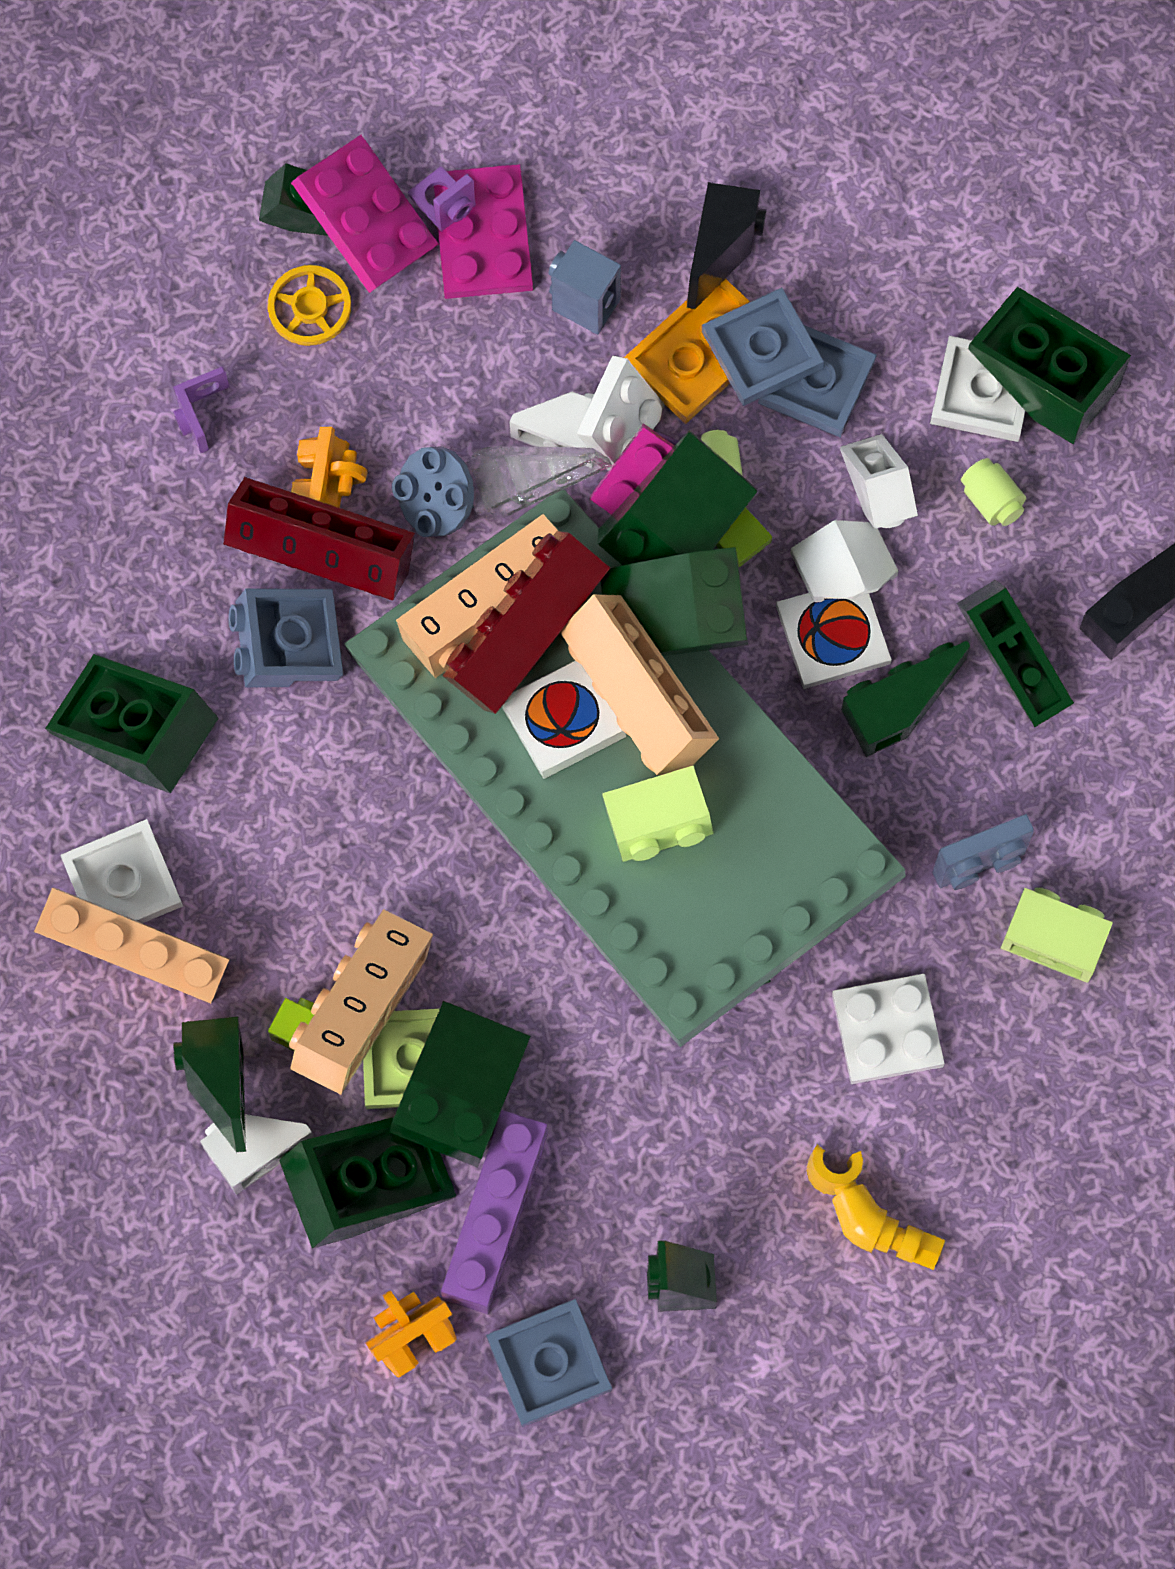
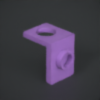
M439 167L410 189L408 196L442 232L453 222H458L466 217L475 206L474 180L466 174L456 182L443 167ZM443 185L448 189L433 200L434 206L426 200V192L432 186Z
M223 367L173 387L177 403L180 407L173 411L175 419L183 436L192 433L200 453L206 452L209 449L205 434L191 403L229 388L227 375ZM215 382L213 385L206 389L196 391L199 387H201L204 384Z

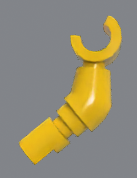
M817 1144L808 1159L806 1169L808 1179L813 1187L823 1194L836 1195L832 1202L843 1235L852 1244L871 1253L873 1249L887 1253L889 1249L897 1251L895 1257L934 1270L945 1240L909 1224L905 1229L898 1226L899 1220L886 1216L888 1210L877 1205L865 1185H857L856 1179L863 1166L861 1151L851 1154L847 1161L848 1171L846 1173L837 1174L832 1173L826 1168L823 1162L825 1150Z

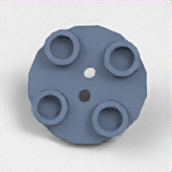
M442 446L421 448L411 454L401 468L400 474L392 482V493L399 500V505L405 519L422 537L447 536L462 528L470 516L472 508L478 505L474 498L473 479L466 463L456 452Z

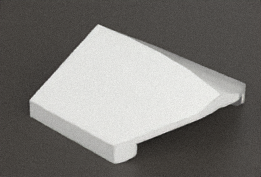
M834 520L792 547L790 551L813 602H822L824 598H857L878 591L889 580H894L898 576V569L878 528L875 529L870 522Z

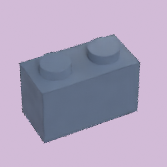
M574 240L566 253L563 251L558 252L549 268L548 274L551 276L549 293L552 294V311L599 335L621 300V265Z

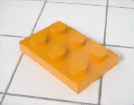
M727 279L696 309L686 308V300L624 357L631 362L664 405L685 424L730 384L702 333V324L750 302Z

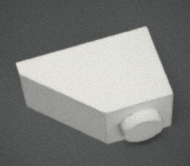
M572 391L513 414L510 420V437L594 469L598 458L576 434L594 394L586 393L583 396Z
M882 434L840 447L863 513L875 529L879 527H896L901 525L905 519L918 516L908 466Z
M245 1114L246 1152L236 1153L214 1123L205 1130L207 1136L200 1142L237 1195L280 1165L279 1160L300 1141L314 1138L309 1127L303 1123Z

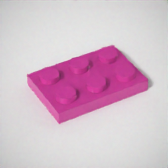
M359 135L291 182L369 293L439 245L362 135Z
M520 164L446 171L456 182L466 174L474 180L475 206L462 220L453 222L442 232L438 229L445 299L533 291ZM435 185V198L448 188L443 185Z

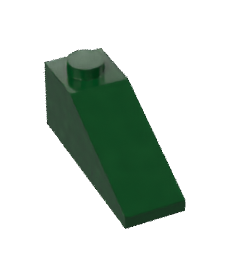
M994 580L957 603L975 636L1034 727L1074 704L1005 586Z
M237 1016L182 1022V1042H174L173 1044L176 1071H185L188 1090L236 1153L246 1152L244 1050L239 1018Z

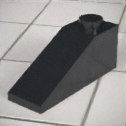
M708 182L691 267L686 308L696 309L751 253L754 235L763 236L767 209L758 208L760 190Z
M1175 543L1119 582L1085 612L1079 629L1110 660L1115 658L1175 605Z

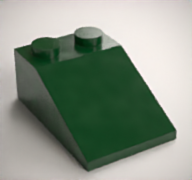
M1018 286L969 343L968 350L1035 422L1073 445L1119 389L1131 357L1130 354Z
M689 430L598 529L597 544L622 566L686 553L713 550L758 492V489Z
M736 547L692 552L613 567L608 570L600 581L602 595H621L662 656L748 645Z
M93 654L45 729L50 734L132 779L171 794L219 718L194 689Z
M443 1001L405 1089L389 1132L478 1168L531 1036Z
M394 1117L302 1140L282 1157L279 1162L313 1249L358 1236L457 1197L441 1154L390 1133L389 1131Z

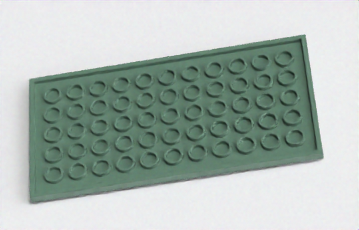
M561 487L344 643V645L370 680L679 1047H682L905 878V869L709 650L663 657L719 737V740L693 765L710 814L713 834L706 836L704 840L696 845L689 847L673 846L660 850L656 856L643 861H635L633 859L625 862L622 861L602 793L660 776L656 775L655 772L651 771L643 763L641 752L629 735L626 734L625 738L543 779L502 707L496 714L484 711L443 677L445 672L434 678L403 641L396 619L542 514L547 517L558 531L569 532L610 568L622 566L597 544L599 527ZM600 582L590 593V595L586 598V600L579 607V609L591 598L593 594L602 595ZM561 633L557 635L513 692L576 661L569 653V645Z

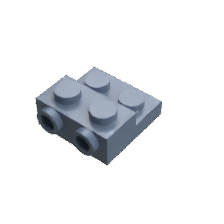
M245 588L235 601V604L230 606L229 627L232 632H239L240 647L236 648L234 652V670L237 675H244L245 688L290 687L294 681H338L343 676L333 589Z

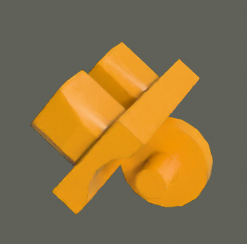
M320 427L318 437L299 440L298 462L304 468H313L312 478L295 479L292 482L291 492L340 508L342 496L351 495L352 485L364 483L367 479L368 471L365 467L356 464L357 452L349 450L350 444L335 436V429L333 427Z
M389 1290L382 1295L388 1308L373 1318L380 1329L395 1320L397 1322L366 1341L365 1344L378 1362L382 1360L399 1378L419 1364L407 1343L423 1334L432 1350L436 1353L457 1340L452 1324L448 1319L452 1313L446 1303L439 1296H436L406 1315L407 1312L421 1304L415 1292L413 1291L398 1301L392 1291Z

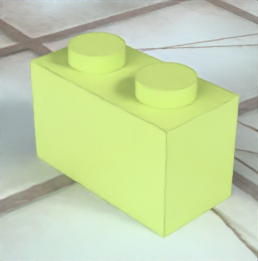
M694 766L602 793L623 862L631 859L635 861L647 860L656 856L660 850L677 845L681 847L693 846L704 840L706 836L713 834L710 814Z
M1037 887L1032 891L1024 888L1001 949L1088 983L1094 973L1113 922L1104 919V914L1093 907L1078 905L1075 908L1060 902V896L1050 890Z

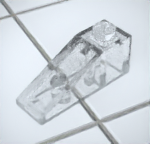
M490 446L476 451L472 455V459L465 462L473 479V505L476 514L491 522L506 518L612 467L610 459L596 449L578 447Z

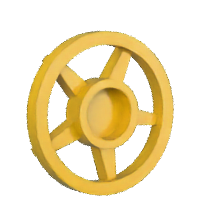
M299 266L284 273L273 285L268 297V313L272 325L286 340L304 346L319 345L333 339L344 329L351 314V298L345 282L335 272L322 266ZM308 275L306 287L297 290L293 296L280 293L282 288L291 280ZM314 275L331 280L342 293L325 296L320 289L315 287ZM276 300H280L292 307L295 317L287 329L283 327L276 316ZM344 301L343 312L339 320L332 328H329L324 319L328 307ZM302 323H316L324 333L314 336H302L293 332Z

